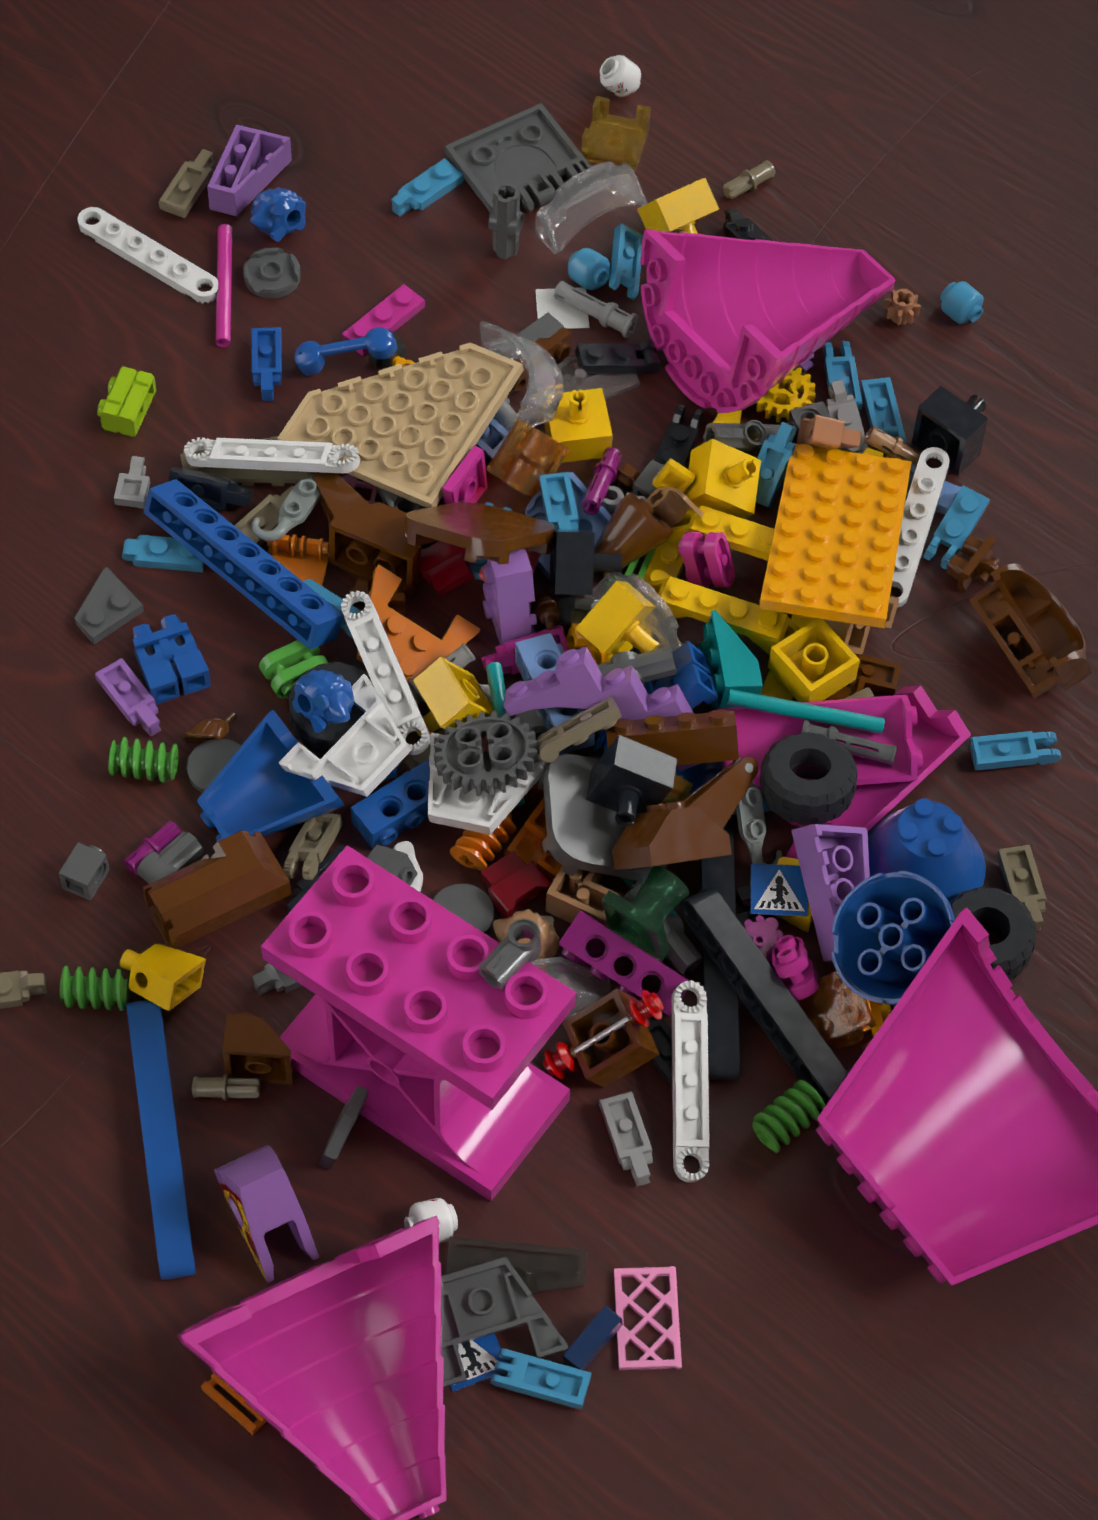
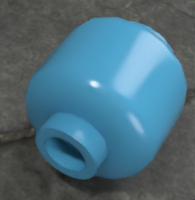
M583 248L571 255L568 261V275L572 281L589 291L596 290L609 280L610 262L595 250Z
M965 281L950 283L940 296L942 301L941 310L960 325L969 321H977L983 313L982 294Z

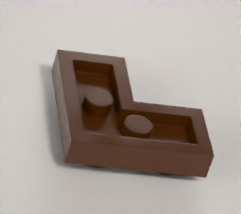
M855 654L860 659L856 680L828 697V700L845 699L867 687L871 691L893 696L896 692L902 664L863 654Z

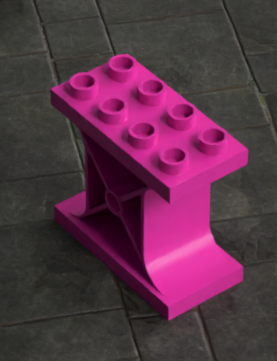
M347 845L261 946L263 960L315 993V996L280 1036L281 1040L291 1049L293 1070L344 1104H346L357 1085L367 1089L369 1094L359 1114L489 1201H492L570 1101V1089L530 1062L576 1005V992L531 963H526L517 974L513 975L503 989H495L479 974L478 967L500 944L499 942Z

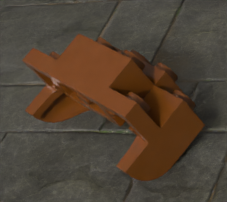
M1008 564L991 572L995 583L970 598L969 601L1034 699L1061 683L1065 690H1068L1090 676L1092 672L1086 661V643L1083 634L1073 617L1056 596L1039 580L1026 572L1020 564Z

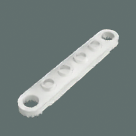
M88 207L79 213L78 225L80 231L84 232V235L94 238L97 243L184 295H189L198 303L200 301L201 304H204V302L208 304L210 303L209 301L213 302L214 299H217L218 280L213 275L100 208ZM92 217H94V219L97 218V220H100L97 224L89 225L86 223V220H89V218L92 219ZM204 284L208 286L209 284V287L212 286V289L207 292H201L198 290V286L201 287Z
M198 437L197 440L192 439V442H187V445L184 446V453L188 464L195 467L349 473L360 465L359 452L354 445L350 446V444L344 446V444L333 445L332 443L235 438L210 440L208 438L205 439V437H202V439ZM199 450H205V454L203 452L201 453L202 455L198 453V456L195 454V452ZM342 457H350L349 459H346L347 462H345V460H343V462L339 460Z
M931 447L921 453L905 502L892 586H897L902 591V595L898 597L899 603L897 608L902 607L908 600L949 468V456L941 448ZM932 457L936 459L937 457L942 462V466L930 468L926 464V460L932 459Z
M353 591L351 594H347L346 598H343L341 603L342 613L372 684L405 741L407 735L413 731H418L422 734L420 742H417L418 744H408L411 749L408 754H420L430 744L429 731L372 600L363 591ZM361 601L365 603L364 611L357 615L356 613H350V608L355 602Z
M684 981L675 988L671 999L673 1167L676 1175L681 1180L692 1183L696 1182L695 1180L699 1181V1179H702L708 1172L710 1165L708 1016L706 991H704L703 986H700L698 982ZM684 990H690L696 994V1006L687 1007V1005H684L682 998H680ZM686 1156H693L699 1161L700 1169L698 1173L690 1174L683 1168V1159Z

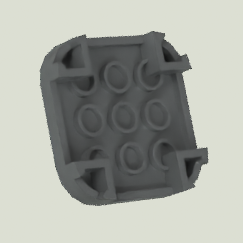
M571 754L559 756L549 765L538 783V789L544 790L547 836L542 841L544 853L550 852L555 860L564 866L562 872L573 876L579 869L632 879V888H635L638 884H647L656 880L668 864L614 870L612 849L627 826L616 822L615 815L617 812L586 800L591 770L599 760Z

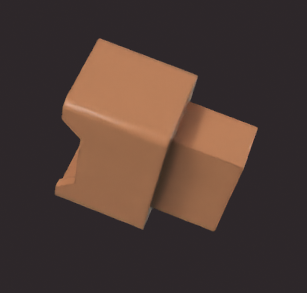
M814 415L812 419H801L797 444H808L825 449H850L859 447L862 432L844 428L845 421Z

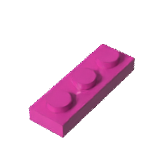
M403 284L342 333L343 341L365 337L368 331L377 327L395 332L425 307V300ZM367 348L356 350L363 357L369 353Z

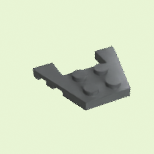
M506 1257L441 1276V1356L444 1357L443 1388L467 1381L457 1345L524 1324L528 1325L537 1358H544L568 1350L566 1341L561 1337Z

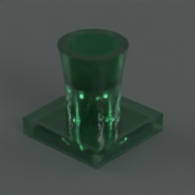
M652 866L644 884L631 903L611 890L604 896L602 903L608 928L650 955L663 961L670 951L662 921L689 895V890L670 871L660 866Z

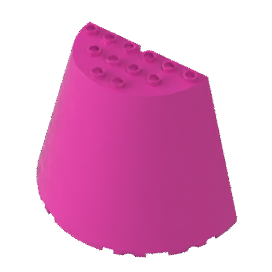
M965 908L957 916L817 1118L820 1127L816 1129L822 1140L828 1146L832 1144L840 1156L837 1158V1161L849 1175L854 1173L861 1182L857 1189L869 1203L875 1200L883 1211L879 1216L891 1230L898 1228L906 1237L903 1240L904 1244L915 1257L921 1255L929 1263L930 1266L927 1269L939 1284L946 1281L950 1285H955L1098 1224V1092L1054 1042L1027 1008L1023 999L1013 993L1010 989L1013 985L1001 966L998 965L992 969L990 964L996 960V957L989 948V934L968 908Z

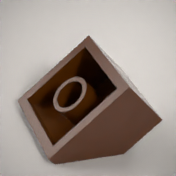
M240 1012L236 1015L227 1014L222 1047L225 1074H228L229 1078H258L262 1083L293 1085L294 1075L291 1049L262 1017L254 1016L247 1012Z

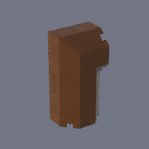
M241 830L218 841L212 847L215 853L211 858L206 854L201 860L142 887L147 907L149 908L154 905L152 907L154 913L152 919L166 945L179 949L291 895L290 881L260 832L254 831V836H250L248 831Z

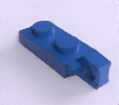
M281 327L252 328V380H254V386H261L262 401H274L273 385H281Z

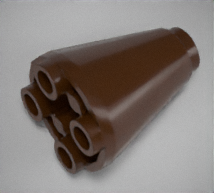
M630 492L621 499L595 544L594 553L622 554V568L665 543L673 533V530L662 519L658 520L652 514L654 509L644 499H639ZM599 572V573H600L603 577H606L609 573L614 574L615 572Z

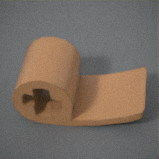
M660 487L656 489L646 501L654 509L653 514L659 520L662 519L669 527L680 522L688 509L695 511L700 517L703 516L702 511L683 492L673 487Z

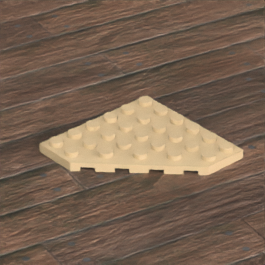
M473 343L459 346L460 350L447 354H442L441 351L418 358L419 362L404 367L398 364L379 370L378 375L361 379V376L339 382L337 383L338 387L322 392L320 389L308 392L277 439L280 441L332 443L333 445L344 444V446L346 444L354 445L359 452L360 465L354 471L347 474L426 508L437 506L443 496L442 487L473 446L477 444L524 371L523 365ZM342 457L339 460H341V462H343V460L347 462L346 459H349L350 457Z

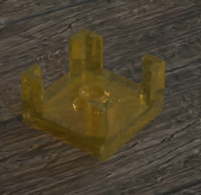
M596 96L593 104L590 129L585 128L582 136V155L589 162L636 171L649 132L651 107L637 105L635 120L609 114L610 100Z

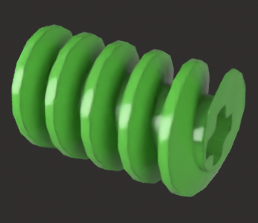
M123 737L120 745H116L115 740L112 741L108 763L110 775L116 776L121 770L124 778H129L133 772L138 780H141L145 773L147 779L152 782L157 776H159V780L162 783H167L170 777L172 781L174 780L178 766L177 744H173L170 752H166L164 742H161L158 749L154 750L151 740H148L144 749L141 748L140 739L137 738L132 747H129L127 737Z
M64 966L60 980V1002L62 1003L64 999L66 1007L73 1008L76 1001H78L79 1007L86 1009L91 1001L93 1009L99 1010L104 1001L106 1010L111 1011L117 1002L119 1010L126 1011V1003L130 1002L131 993L128 986L130 973L127 979H123L121 969H117L114 978H110L108 968H104L101 976L97 977L95 968L91 967L88 975L83 976L82 968L77 966L74 976H71L68 966Z
M799 1080L794 1083L793 1089L789 1088L784 1091L783 1097H777L773 1105H767L763 1113L760 1112L754 1116L752 1128L764 1145L771 1151L778 1153L781 1148L777 1141L779 1140L781 1143L788 1145L790 1138L787 1132L798 1137L800 1130L797 1124L805 1129L809 1128L810 1122L807 1116L816 1121L820 1115L817 1107L824 1109L825 1103L819 1093L809 1083Z

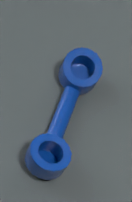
M377 327L368 331L365 337L325 345H319L315 341H305L296 349L294 359L303 375L312 376L323 369L326 360L325 356L367 348L373 357L387 359L397 351V343L393 334L388 329Z

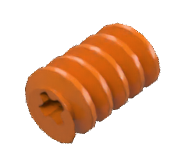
M511 813L506 816L491 835L464 830L463 836L457 839L456 845L450 849V854L465 867L479 871L486 869L487 863L485 861H493L495 858L493 852L501 851L502 845L500 842L506 843L509 840L507 833L513 834L516 831Z

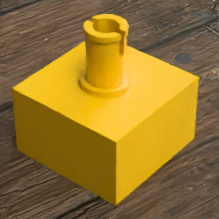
M702 178L664 195L637 210L646 230L651 229L663 232L675 230V233L679 232V234L681 232L698 234L694 226L696 220L719 210L706 178Z
M602 388L579 389V391L573 390L571 392L543 395V420L551 459L554 464L602 458L605 449L612 447L613 435Z
M711 439L691 450L689 470L695 474V478L686 489L685 495L697 507L703 505L745 519L753 515L755 511L761 460Z
M616 581L575 628L603 654H616L626 641H629L641 653L656 650L660 645L659 642L654 640L640 627V624L653 611L655 606L631 584L624 581Z
M817 618L771 647L768 668L798 702L823 701L856 680L860 659L823 619Z
M443 657L438 658L413 680L431 710L423 717L430 735L440 727L443 729L447 726L456 728L455 720L457 719L463 723L467 722L468 714L476 719L481 711H483L485 717H490L493 712L492 704L475 676Z

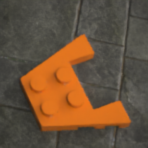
M379 564L374 569L369 597L375 606L407 683L410 678L413 679L419 676L438 658H446L459 648L461 644H466L479 633L480 628L457 614L451 621L442 639L437 638L388 607V603L402 579ZM358 651L356 659L364 663Z

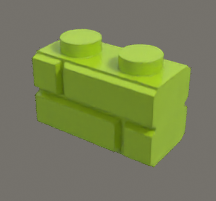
M122 366L117 377H111L108 385L109 394L107 399H101L97 415L101 418L104 430L115 433L120 432L122 435L135 437L156 393L155 377L151 373L140 370L137 372L135 369Z

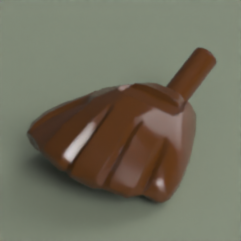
M549 591L542 593L541 596L535 597V601L531 602V614H535L537 621L546 625V628L551 630L555 625H558L559 599L568 598L569 596L554 594Z
M231 712L225 719H204L183 732L182 738L187 743H196L213 738L220 740L230 732V724L237 718V715Z

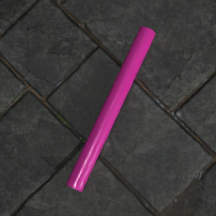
M222 224L218 227L216 345L219 347H228L231 337L232 227L227 224Z

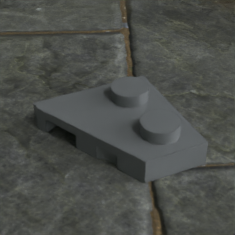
M106 567L101 572L74 619L76 626L95 645L144 612L143 604Z

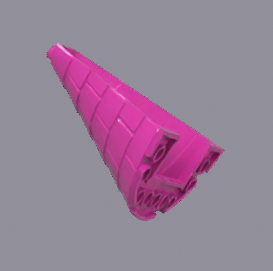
M651 229L644 230L640 264L647 266V283L641 285V295L651 339L655 344L656 350H663L669 362L665 370L676 386L700 407H713L717 409V413L740 411L755 404L792 370L800 366L836 333L844 329L862 311L868 309L884 294L892 292L894 289L895 278L864 250L760 239L753 241L686 232L678 234Z
M437 1215L419 1221L410 1228H401L338 1255L330 1262L327 1261L302 1271L241 1300L240 1304L236 1306L232 1305L195 1323L178 1334L182 1345L207 1364L214 1374L245 1399L247 1405L276 1428L284 1439L316 1465L315 1468L350 1497V1500L371 1520H409L419 1515L420 1519H423L440 1510L438 1504L447 1500L446 1459L444 1454V1357L441 1356V1263L438 1262L440 1222Z

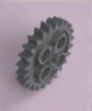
M481 711L476 719L468 714L467 722L463 723L457 719L455 720L456 728L445 727L446 735H439V743L434 744L435 754L433 755L438 776L443 777L444 784L451 782L452 790L462 786L463 794L465 795L472 789L475 790L476 796H480L483 790H487L488 794L493 796L494 789L497 788L501 792L506 793V785L508 784L517 788V779L527 780V772H534V763L539 761V749L535 732L529 730L528 723L521 725L520 717L510 721L509 713H505L499 718L496 711H493L490 717H485L483 711ZM483 735H487L491 762L490 772L485 771L481 740Z

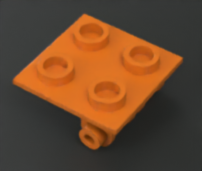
M293 534L292 537L284 535L281 539L267 541V546H269L268 554L302 581L311 579L323 586L329 560V542H324V538H320V540L306 539L304 535H302V538H297L296 534Z

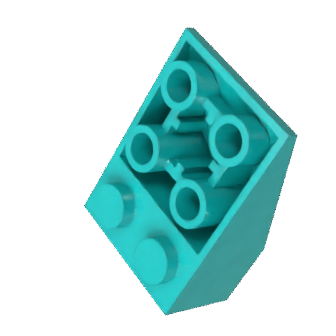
M711 610L709 621L704 623L703 642L698 644V649L708 656L712 671L711 677L714 679L718 699L709 705L707 704L709 711L717 710L718 708L737 707L726 705L729 689L760 695L763 687L757 658L716 610Z

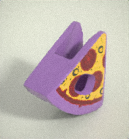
M265 1145L215 1169L218 1183L240 1232L267 1283L274 1280V1265L264 1240V1234L285 1223L289 1226L299 1247L310 1259L314 1261L319 1258L305 1216L277 1155L269 1145Z

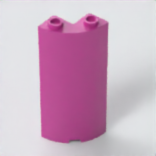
M921 685L903 686L895 695H907L911 706H916L917 725H912V739L916 749H921L923 759L922 768H917V781L857 785L855 796L848 810L835 820L833 819L822 825L867 828L868 832L971 736L957 711L937 710ZM789 822V823H791L792 825H798L800 828L806 826V825H799V823H796V822Z
M907 695L802 702L885 719L884 729L881 734L809 720L810 724L825 728L834 726L838 729L839 733L897 746L892 765L853 756L857 766V785L917 781V768H922L923 759L921 749H916L912 739V725H917L916 706H911ZM742 707L718 708L735 712L739 758L752 757L756 760L758 773L753 783L761 791L760 772L765 754L775 742L777 743L792 734H800L804 719ZM851 745V746H853V747H858V748H862V749H866V750H870V751L877 752L876 750H872V749H868V748H864V747H859V746ZM733 760L723 761L722 770L732 763ZM808 777L802 778V779H806V780H816V779L808 778Z

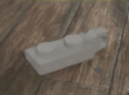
M843 380L833 381L830 387H828L831 399L826 400V408L831 418L845 421L844 428L862 432L859 447L836 449L863 454L866 447L868 448V444L864 443L865 433L856 401H854L852 394L847 395Z
M628 1092L600 1100L599 1106L623 1171L631 1169L636 1186L650 1183V1172L647 1164L653 1163L652 1147L633 1093Z

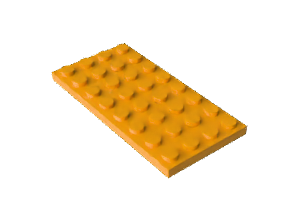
M796 444L793 451L795 453L788 461L759 609L885 629L912 461L873 456L867 453L847 452L839 449H825L808 444Z

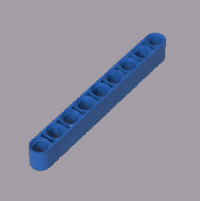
M149 1000L126 1003L160 1277L161 1281L194 1276L196 1275L162 1009Z

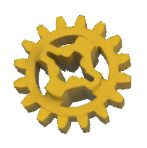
M800 367L795 371L792 370L781 382L771 388L756 402V411L761 412L765 410L766 419L773 415L776 416V422L779 423L782 417H786L788 421L790 410L814 404L816 396L815 383L810 382L811 375L806 374L802 376V368Z

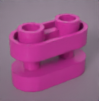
M686 532L679 541L678 551L684 560L687 580L690 583L705 588L710 586L711 581L715 588H730L735 578V566L726 535L723 532H709L704 539L701 532Z
M793 935L779 938L771 951L772 962L779 978H782V982L796 1001L811 996L819 988L818 975L812 961L808 959L807 949L802 938L793 937Z

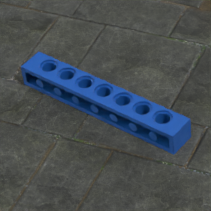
M175 479L149 488L143 513L311 650L337 638L343 614L181 482Z

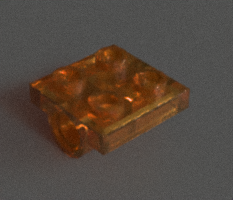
M517 418L486 470L523 494L534 497L540 491L539 476L554 474L568 453L569 448Z
M837 971L818 979V990L811 996L798 1000L801 1009L829 1047L843 1048L859 1043L864 1038L863 1032L876 1026L869 1000L848 988Z

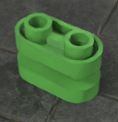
M297 640L267 654L260 661L259 668L266 679L272 680L271 687L277 697L289 699L293 684L304 672L317 665L329 662L325 656L319 655V647L310 650Z

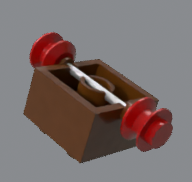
M615 989L563 1022L572 1046L570 1047L563 1042H558L555 1053L550 1049L545 1050L543 1065L546 1071L552 1077L556 1076L559 1079H564L565 1069L568 1068L572 1072L577 1071L579 1061L586 1080L602 1087H607L660 1055L648 1027L650 1026V1017L653 1016L657 1020L662 1019L661 1011L664 1009L662 1001L656 993H649L647 990L641 991L642 999L638 1001L636 998Z

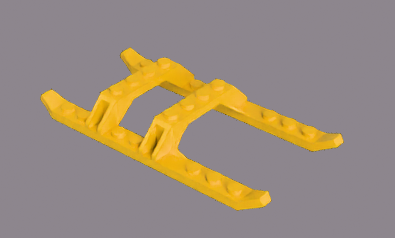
M742 410L718 413L713 423L740 424ZM867 447L863 452L873 456L883 457L884 454L883 452L873 450ZM703 505L698 507L703 513L702 517L695 511L688 509L682 520L670 527L673 533L669 536V539L656 548L643 580L637 588V591L655 606L653 611L640 624V627L651 637H653L660 620L691 617L708 623L711 610H716L734 632L747 636L770 655L772 646L817 619L795 614L790 619L787 614L759 609L757 604L678 579L684 567V560L679 554L678 544L686 532H701L704 539L709 532H723L726 535L730 549L768 561L775 530L774 528ZM626 641L616 654L630 651L633 645ZM609 654L607 662H610L611 658L616 654ZM770 670L760 695L793 701L794 696Z

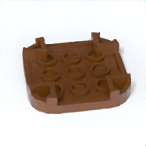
M458 502L408 512L405 518L404 533L405 537H407V543L413 546L439 540L466 548L464 561L476 563V560L488 559L501 565L509 564L510 551L525 548L544 555L550 554L552 551L554 525L541 519L490 505Z

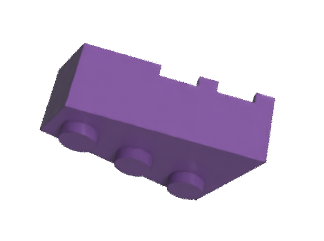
M236 124L207 186L210 210L237 216L292 161L290 137Z
M525 548L510 551L509 564L499 565L497 562L487 559V566H483L486 581L483 584L486 601H483V609L486 619H492L499 644L502 645L504 642L535 633L533 625L537 624V618L535 614H531V602L535 601L533 573Z

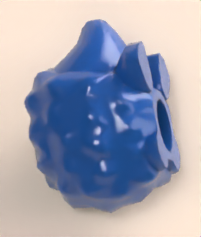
M277 187L273 190L262 191L257 194L256 199L253 201L250 221L263 234H268L273 240L280 242L287 234H292L294 230L299 231L304 228L306 224V202L297 196L296 192L289 189Z
M312 670L308 674L302 675L301 679L296 681L294 687L295 696L292 702L293 708L297 713H303L304 717L311 721L316 733L323 732L326 726L330 724L344 723L350 719L351 708L355 700L351 682L345 680L342 675L335 674L333 671Z

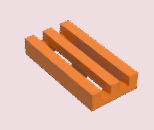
M213 1373L211 1379L208 1382L205 1381L201 1386L204 1393L252 1435L267 1422L245 1403V1399L216 1374ZM220 1385L254 1415L257 1420L253 1423L222 1396L215 1387Z

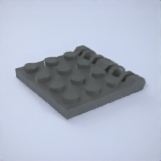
M542 103L445 145L446 156L464 174V179L488 209L489 214H491L493 209V192L496 185H502L505 182L516 185V189L520 192V205L526 212L534 210V204L537 207H541L556 200L557 194L561 197L567 195V186L561 178L566 175L568 182L576 190L582 188L583 185L587 186L597 181V176L592 166Z

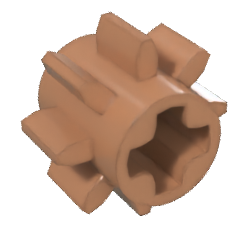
M907 289L893 290L891 298H885L884 309L887 310L886 318L891 319L897 325L912 324L913 317L919 316L921 305L917 304L918 295H914Z

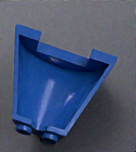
M274 710L265 716L197 800L204 811L200 814L202 820L210 830L216 827L220 833L215 837L217 841L241 830L248 831L250 836H254V831H257L265 837L337 810L345 805L323 775L316 780H312L287 772L281 767L279 762L298 741Z

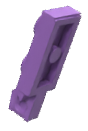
M122 658L95 673L98 683L129 722L131 721L134 726L140 723L150 737L161 731L159 727L160 721L155 716L159 712L155 699Z

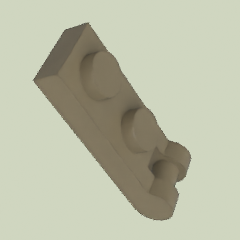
M611 696L541 734L537 739L541 759L545 762H554L559 756V751L570 745L577 746L582 744L589 738L590 734L598 730H607L613 727L617 720L622 718L614 698Z

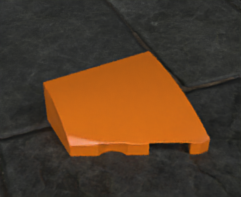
M544 798L504 852V855L515 851L525 865L533 861L549 880L554 881L562 864L555 860L550 852L544 853L542 841L547 836Z

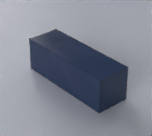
M605 1305L563 1355L564 1361L573 1368L585 1371L623 1325L622 1318Z

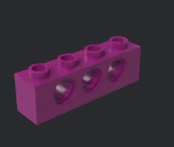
M582 910L579 911L559 942V945L564 947L561 953L577 964L580 959L584 960L592 966L589 972L605 982L610 977L620 984L617 988L618 990L634 998L636 995L642 998L641 991L644 990L642 987L643 978L650 974L656 975L661 981V988L656 994L664 1006V1009L661 1011L662 1016L664 1013L668 1016L672 1015L671 999L675 988L684 981H690ZM598 938L604 942L605 952L601 957H592L588 954L586 947L589 940ZM625 956L631 959L633 970L630 974L620 975L615 971L614 963L618 957ZM684 990V991L681 993V997H680V998H683V996L685 995V993L687 992V990Z

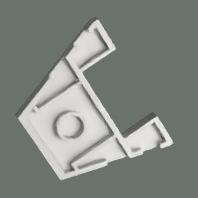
M363 674L352 686L355 700L354 705L364 712L360 719L321 759L298 742L279 762L285 771L312 780H316L323 775L331 786L368 797L411 751L410 747L369 678Z
M431 733L429 755L430 781L428 788L429 821L491 835L549 767L550 762L543 761L540 754H538L539 761L534 763L535 771L527 772V780L517 779V788L510 784L506 785V793L501 792L497 788L494 789L493 796H490L487 790H483L480 796H476L475 790L472 789L465 795L463 794L462 786L452 790L451 782L444 784L443 777L438 776L433 754H435L434 744L439 743L438 736L441 734Z

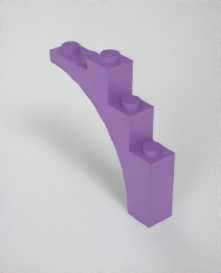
M587 647L578 650L570 649L557 658L555 671L548 670L532 680L514 683L506 690L504 708L509 713V716L533 709L553 707L587 710L611 696L618 705L622 718L629 720L646 719L653 715L670 717L678 716L685 712L693 713L678 684L669 688H659L649 695L632 665L623 669H613L603 676ZM698 764L677 765V767L682 771Z

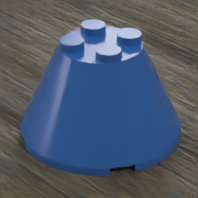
M926 798L919 799L915 804L883 817L867 832L870 877L879 873L886 874L899 871L915 873L935 884L943 892L948 902L965 890L983 887L986 865L981 846L963 823L961 817L941 803L933 802Z
M907 871L879 873L859 883L841 903L831 933L834 934V952L831 953L832 960L842 981L854 993L867 1000L882 1004H897L955 921L947 898L931 881Z

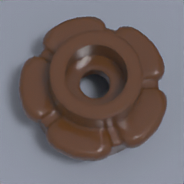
M624 463L620 469L617 468L618 476L615 480L622 488L629 491L631 487L633 488V483L640 476V473L631 465Z

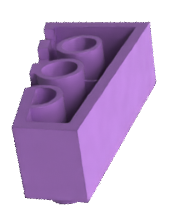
M813 824L793 829L791 832L823 962H833L831 953L834 952V934L831 933L835 915L841 903L852 889L870 877L867 828Z

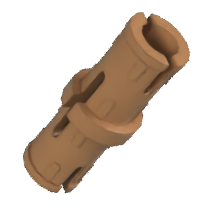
M872 426L864 438V443L885 453L886 458L912 461L911 464L917 466L921 455L919 451L904 444L903 439L900 437L894 438L876 426Z

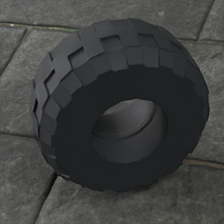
M344 662L323 663L310 670L308 669L302 674L306 675L312 670L333 671L335 674H340L345 680L351 682V687L365 674L372 683L367 672L358 666ZM295 681L288 700L289 721L293 733L305 747L325 755L360 719L364 712L353 705L350 719L347 722L330 724L326 726L323 732L316 733L311 721L304 717L303 713H297L293 708Z
M802 732L798 735L792 734L777 743L775 742L763 758L760 772L762 798L768 807L784 820L806 826L808 824H824L840 817L852 804L857 786V766L851 753L835 739H830L826 735L819 733L810 734V732ZM808 777V778H813V779H816V780H806V779H802V778Z
M978 887L968 891L965 890L950 900L949 904L952 908L954 919L965 908H968L984 929L993 931L1002 939L1001 943L989 946L996 957V960L990 964L992 969L1000 965L1009 980L1019 976L1023 969L1027 967L1036 943V925L1029 909L1014 895L997 888Z

